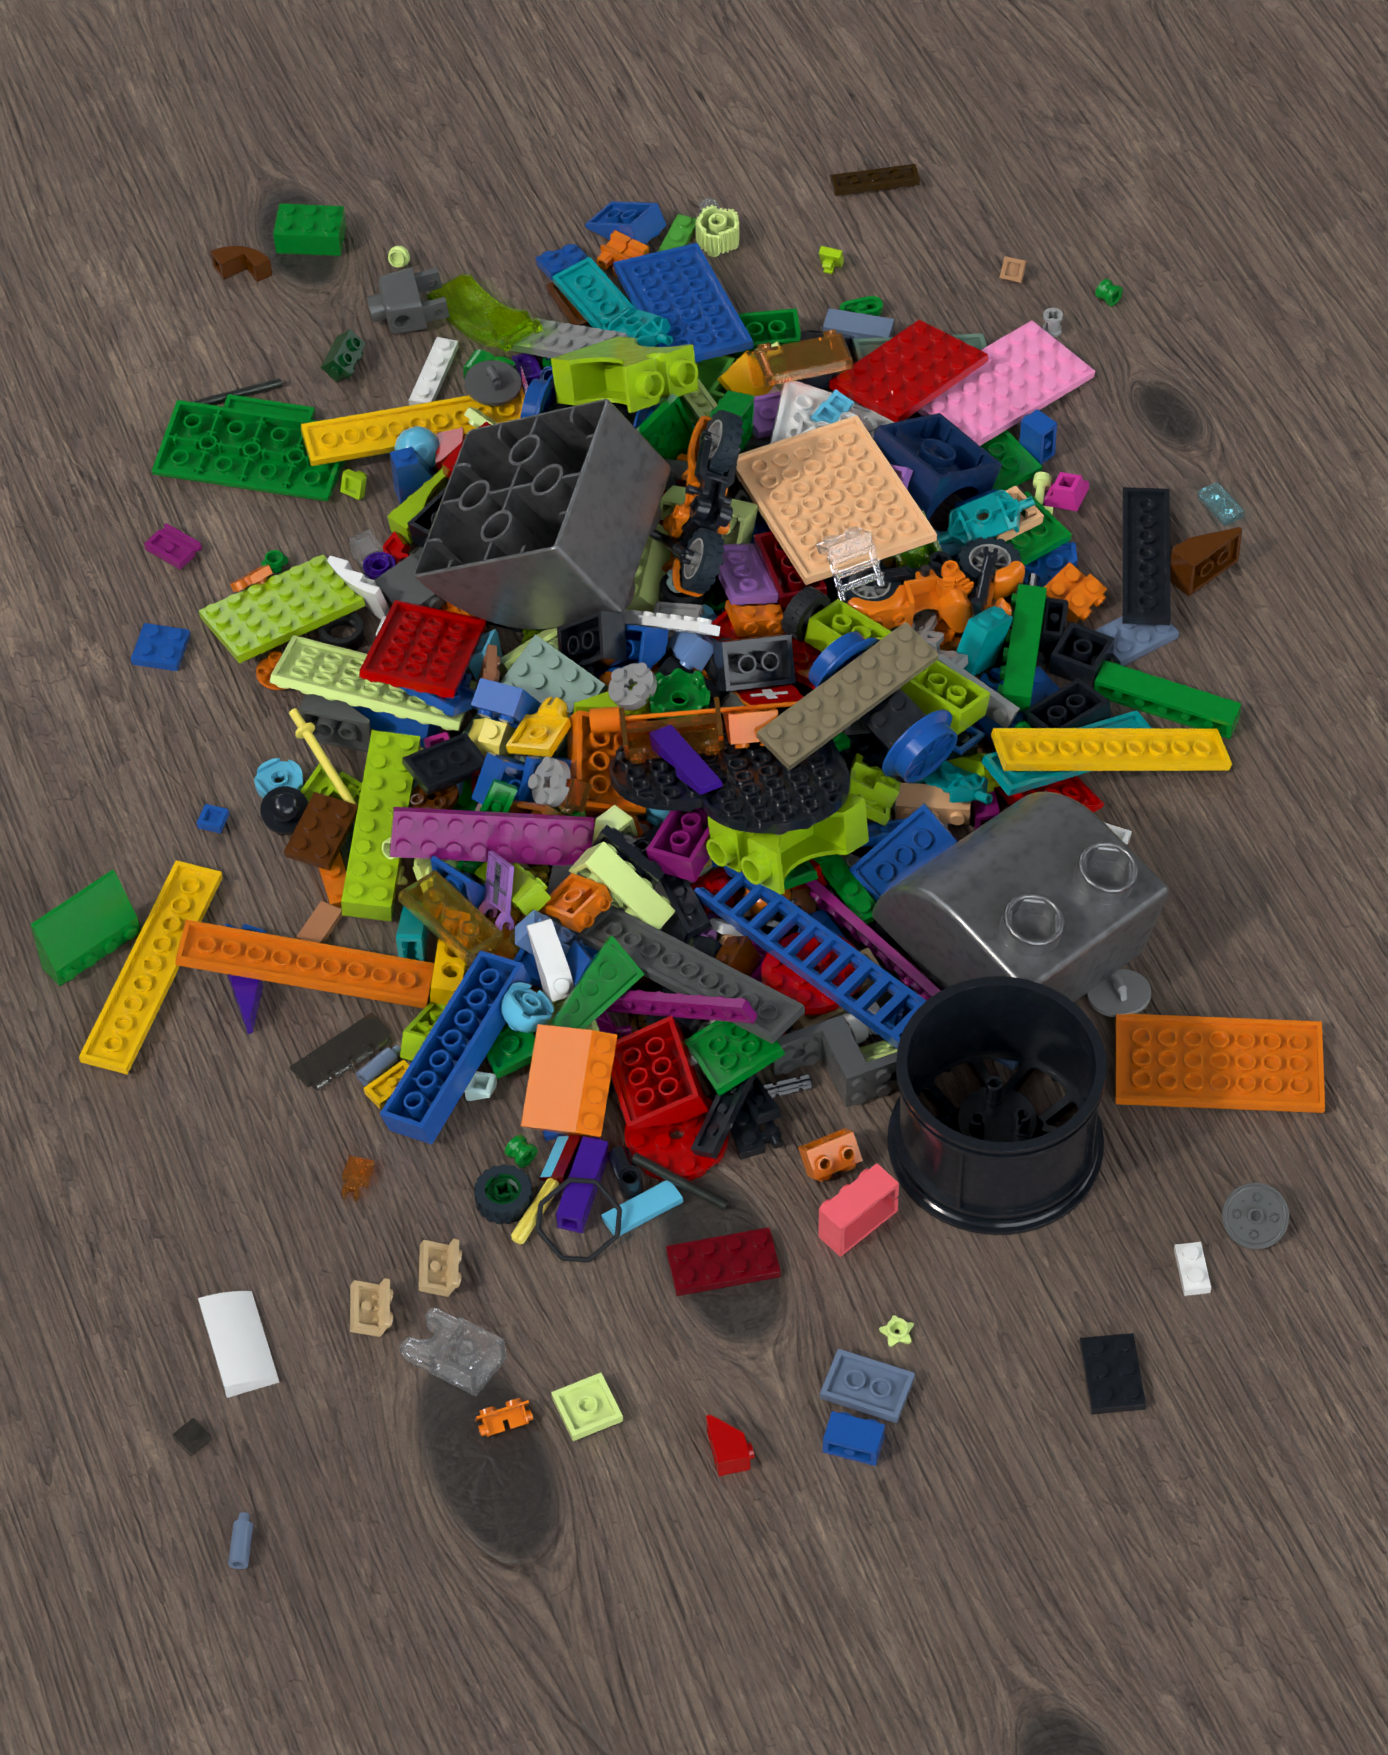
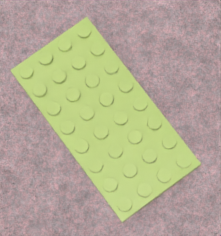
M295 635L292 636L271 674L270 683L276 684L280 688H292L300 690L303 694H316L323 696L327 700H339L347 702L351 706L367 707L374 712H386L394 714L398 718L414 719L421 724L438 725L445 730L458 731L467 712L465 711L456 716H448L440 709L427 705L423 700L408 695L406 691L399 687L359 678L360 668L367 654ZM471 680L469 688L476 691L477 682Z

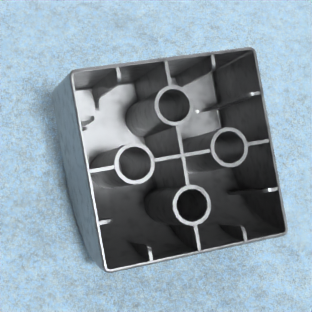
M608 399L472 429L465 436L416 566L414 577L433 593L455 607L481 619L508 627L548 629L564 625L599 611L623 613L635 595L634 577L648 536L656 529L661 519L662 510L659 504L671 472V467Z
M1036 792L1021 798L888 889L876 902L872 916L942 990L975 978L1004 976L1043 984L1075 1002L1143 952L1168 896L1169 888L1086 806L1062 794Z

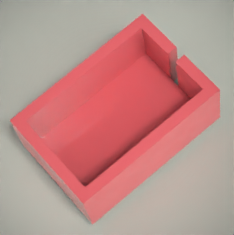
M878 1163L870 1169L866 1168L854 1182L844 1185L835 1197L827 1199L821 1204L819 1208V1238L840 1257L898 1211L897 1196H899V1182Z

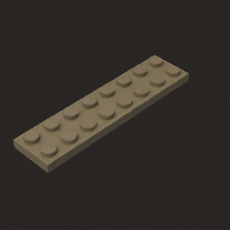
M904 622L757 731L756 737L790 771L937 661L939 654L907 622Z

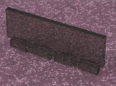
M371 1012L291 1065L290 1070L308 1088L312 1086L318 1091L332 1082L330 1073L334 1078H338L353 1068L350 1062L351 1059L357 1065L371 1056L374 1052L370 1046L378 1051L392 1042L389 1035L390 1030Z

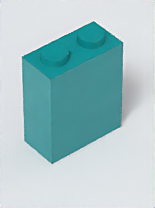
M992 606L970 618L967 622L956 652L968 655V664L963 669L973 676L996 663L1013 619L1002 608Z

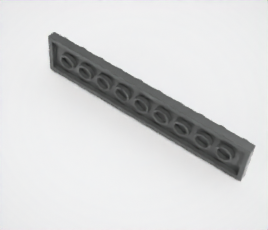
M610 905L607 911H602L597 915L591 927L584 928L577 934L578 941L582 939L583 944L597 951L601 949L607 938L612 935L644 973L643 976L675 993L746 999L758 1015L754 1024L732 1023L771 1044L805 1013L803 1004L613 905Z

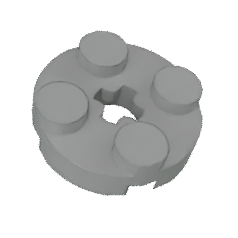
M634 663L623 668H617L611 674L612 680L608 689L609 696L616 705L624 710H635L644 706L649 695L653 696L656 692V676L645 663ZM636 683V685L633 686V689L629 690V687L632 684Z
M545 757L535 773L529 777L528 786L532 789V796L536 803L557 807L564 801L569 791V787H566L567 779H571L570 769L565 761Z

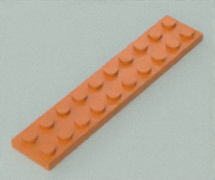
M192 920L185 921L175 963L178 966L423 1009L428 1003L435 964Z

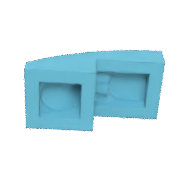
M835 389L830 397L822 402L810 419L815 423L819 421H825L829 424L838 422L840 415L844 412H849L854 402Z

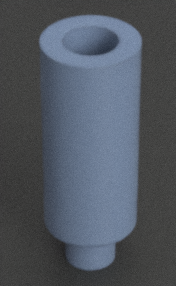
M395 1045L391 1049L388 1047L383 1049L356 1072L358 1080L364 1086H367L398 1062L401 1048Z
M245 1512L239 1513L238 1520L233 1522L228 1565L234 1569H245L249 1563L253 1523L249 1521L250 1514Z

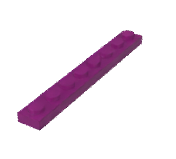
M627 990L606 1009L607 1012L754 1024L758 1016L751 1007L750 1002L744 998L708 997L699 994L695 996L682 993L670 994L660 991L644 992L642 990Z

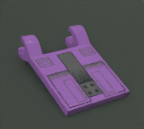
M488 851L485 898L478 909V914L485 918L486 911L490 909L489 914L494 918L497 916L498 909L501 913L495 921V927L502 931L503 924L507 922L506 928L513 930L514 921L510 915L514 866L494 851Z

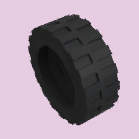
M812 586L800 590L791 599L783 613L781 621L783 631L791 634L796 640L805 642L808 619L830 605V598Z

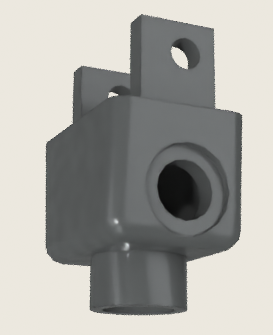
M410 267L382 275L378 279L381 293L367 296L373 323L387 320L392 334L427 329L426 322L449 317L445 297L425 302L421 301L419 297L421 292L442 288L438 268L414 273L413 268Z

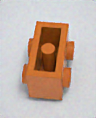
M846 1128L798 1147L807 1176L818 1181L831 1178L833 1176L832 1173L839 1170L849 1171L856 1167V1163L863 1161L854 1132Z

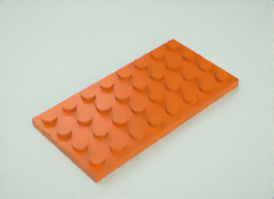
M1116 1014L1115 1104L1324 1113L1325 1089L1322 1021Z

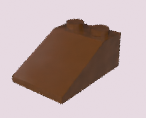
M1237 527L1190 537L1184 542L1176 544L1171 551L1170 582L1189 597L1235 564L1239 559L1242 529Z

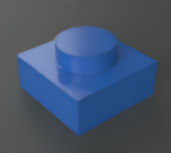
M205 804L197 820L198 829L221 834L229 817L228 809Z

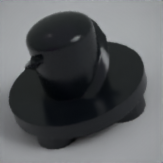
M281 786L274 788L265 795L261 802L260 814L262 821L267 828L280 836L293 834L308 805V800L302 792L293 787Z

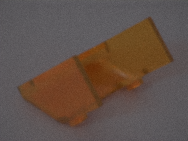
M836 329L824 331L822 337L771 347V343L757 345L758 350L746 352L753 388L772 386L854 368L853 360L842 333H837Z
M714 697L715 714L629 724L626 722L624 708H619L625 758L631 760L633 764L643 763L646 759L662 758L652 750L649 732L668 725H672L697 754H719L720 750L724 748L719 697Z

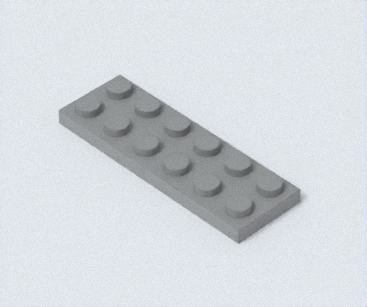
M536 318L531 320L522 331L517 332L507 345L510 351L553 358L618 336L627 337V334Z

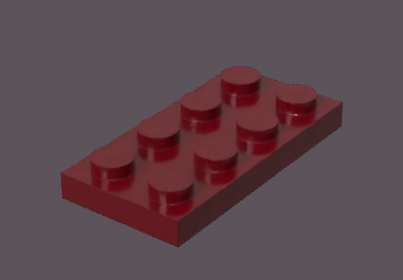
M770 1227L666 1246V1254L676 1296L781 1277Z

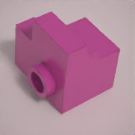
M1060 472L1055 483H1052L1044 498L1045 506L1077 511L1090 488L1089 481L1083 480L1082 475Z

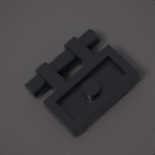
M745 1107L740 1108L730 1129L740 1160L765 1153L764 1144L771 1142L773 1148H780L783 1145L781 1141L782 1134L780 1128L775 1125L774 1120L762 1123L765 1125L766 1131L759 1132L757 1123Z

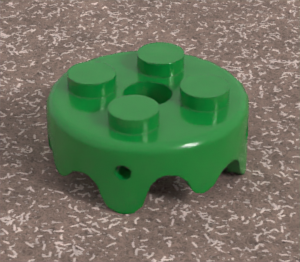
M677 668L667 676H664L661 672L655 674L657 679L656 692L653 696L649 695L648 701L652 713L709 709L710 690L707 689L701 672L695 671L690 674ZM676 698H682L685 700V702L682 704H677L673 700ZM706 714L657 719L673 727H686L696 724Z

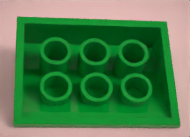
M113 869L30 924L42 969L59 986L73 980L80 972L92 967L98 960L107 954H111L117 947L128 940H132L141 932L137 915Z

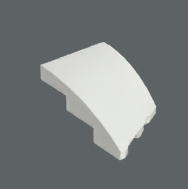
M329 556L327 561L351 590L364 598L366 608L380 619L383 616L386 617L390 609L375 580L365 578L364 574L353 571L349 561Z

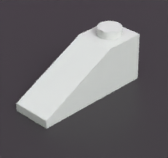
M552 919L526 925L544 994L552 1002L569 997L575 987Z

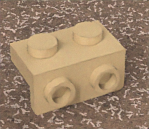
M453 1239L449 1245L428 1240L422 1241L419 1256L418 1291L449 1297L454 1289L459 1287L461 1283L459 1263L462 1258V1250L459 1249V1239Z
M384 1278L379 1285L357 1280L352 1282L350 1285V1332L381 1337L386 1329L391 1327L393 1313L390 1312V1303L393 1298V1289H390V1279Z

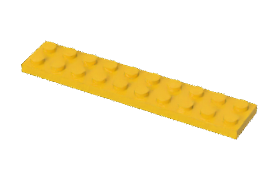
M521 386L520 393L513 401L500 406H488L478 403L468 395L301 424V432L311 466L393 452L395 451L396 439L401 432L413 426L428 428L436 436L439 432L462 427L467 434L470 430L476 429V427L468 422L470 419L464 415L469 407L478 409L496 423L519 419L525 394Z
M993 728L991 738L1004 771H1229L1232 766L1218 729Z
M175 861L79 1055L81 1063L128 1075L180 967L175 965L185 921L202 922L222 881L223 875L221 871Z

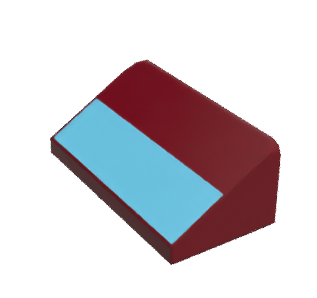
M567 1135L557 1137L539 1180L546 1182L547 1179L552 1178L561 1184L569 1177L582 1136Z

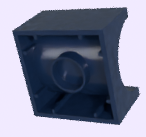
M941 413L878 426L873 440L891 465L907 467L913 470L907 490L928 521L942 501L953 492L962 500H966L992 490L1002 466L998 460Z

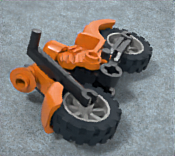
M718 410L717 414L714 413L712 415V418L701 416L698 420L688 446V469L681 476L682 480L687 481L685 502L681 505L675 504L673 513L663 520L662 526L669 535H665L656 529L649 535V537L660 542L664 548L671 552L670 559L663 565L662 570L667 573L672 569V581L675 589L695 597H700L705 591H708L710 585L714 584L716 575L720 573L719 566L723 565L722 554L724 553L722 534L726 535L728 533L733 514V508L730 506L732 498L726 497L728 487L734 483L738 455L741 450L739 445L742 442L743 421L741 416L725 410Z
M979 537L976 538V541L971 540L967 542V546L961 548L958 564L951 560V556L948 553L938 551L930 555L928 565H922L920 568H910L908 566L887 568L883 563L875 564L873 562L843 572L838 578L837 598L888 630L900 626L904 622L913 627V617L916 613L925 609H935L939 613V619L945 620L954 632L962 633L970 618L992 606L1002 608L1011 616L1010 604L1006 603L1004 598L1015 593L1018 590V585L1023 584L1025 566L1021 562L1019 551L1014 549V545L1011 543L1007 544L1005 540L1000 538L996 540L994 537H987V539Z

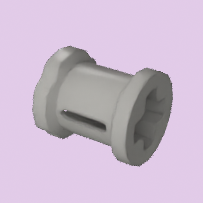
M1048 308L1043 313L1045 324L1042 329L1054 338L1058 337L1062 332L1060 322L1063 319V312L1058 308Z

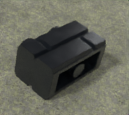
M1045 599L1038 651L1052 654L1063 636L1069 604L1067 600Z

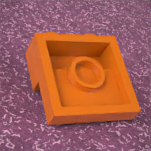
M1070 562L1044 586L1047 587L1046 598L1067 600L1069 602L1066 620L1076 623L1078 620L1084 621L1092 613L1091 608L1094 605L1099 607L1106 599L1104 594L1107 588L1093 575L1089 574L1086 577Z
M726 600L725 610H727L737 637L784 634L781 627L783 611L780 605H775L774 603L764 605L758 603L731 605L730 601Z
M571 873L549 895L551 899L541 908V911L558 918L563 927L580 933L584 928H589L593 925L594 918L600 912L607 911L610 908L612 897L606 885Z

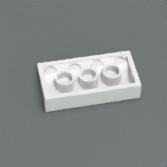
M252 1291L224 1292L198 1298L226 1397L229 1398L279 1383Z

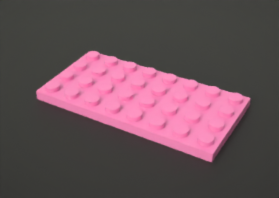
M1031 320L983 348L981 351L988 354V362L917 412L922 416L941 413L980 446L1022 421L1023 417L1027 414H1031L1036 409L1044 408L1094 378L1095 370Z

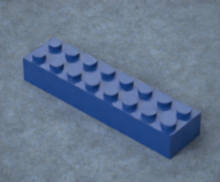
M480 950L380 1112V1116L389 1131L431 1145L433 1144L506 1023L501 1013L504 995L512 984L518 982L530 984L532 981L523 963Z

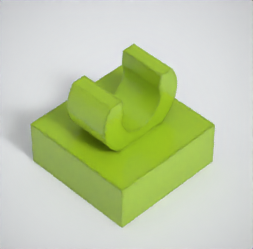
M821 246L819 258L822 268H824L823 273L832 274L834 266L842 268L844 263L842 250Z
M350 469L345 470L342 474L340 492L357 500L362 499L365 496L367 474L359 470L356 472Z

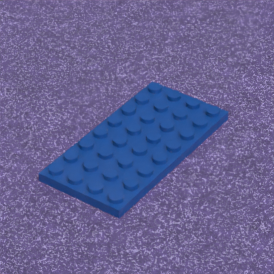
M698 243L613 262L614 271L634 308L668 319L671 328L667 335L673 337V343L670 346L658 343L655 347L693 344L695 362L743 352L753 348L751 336Z

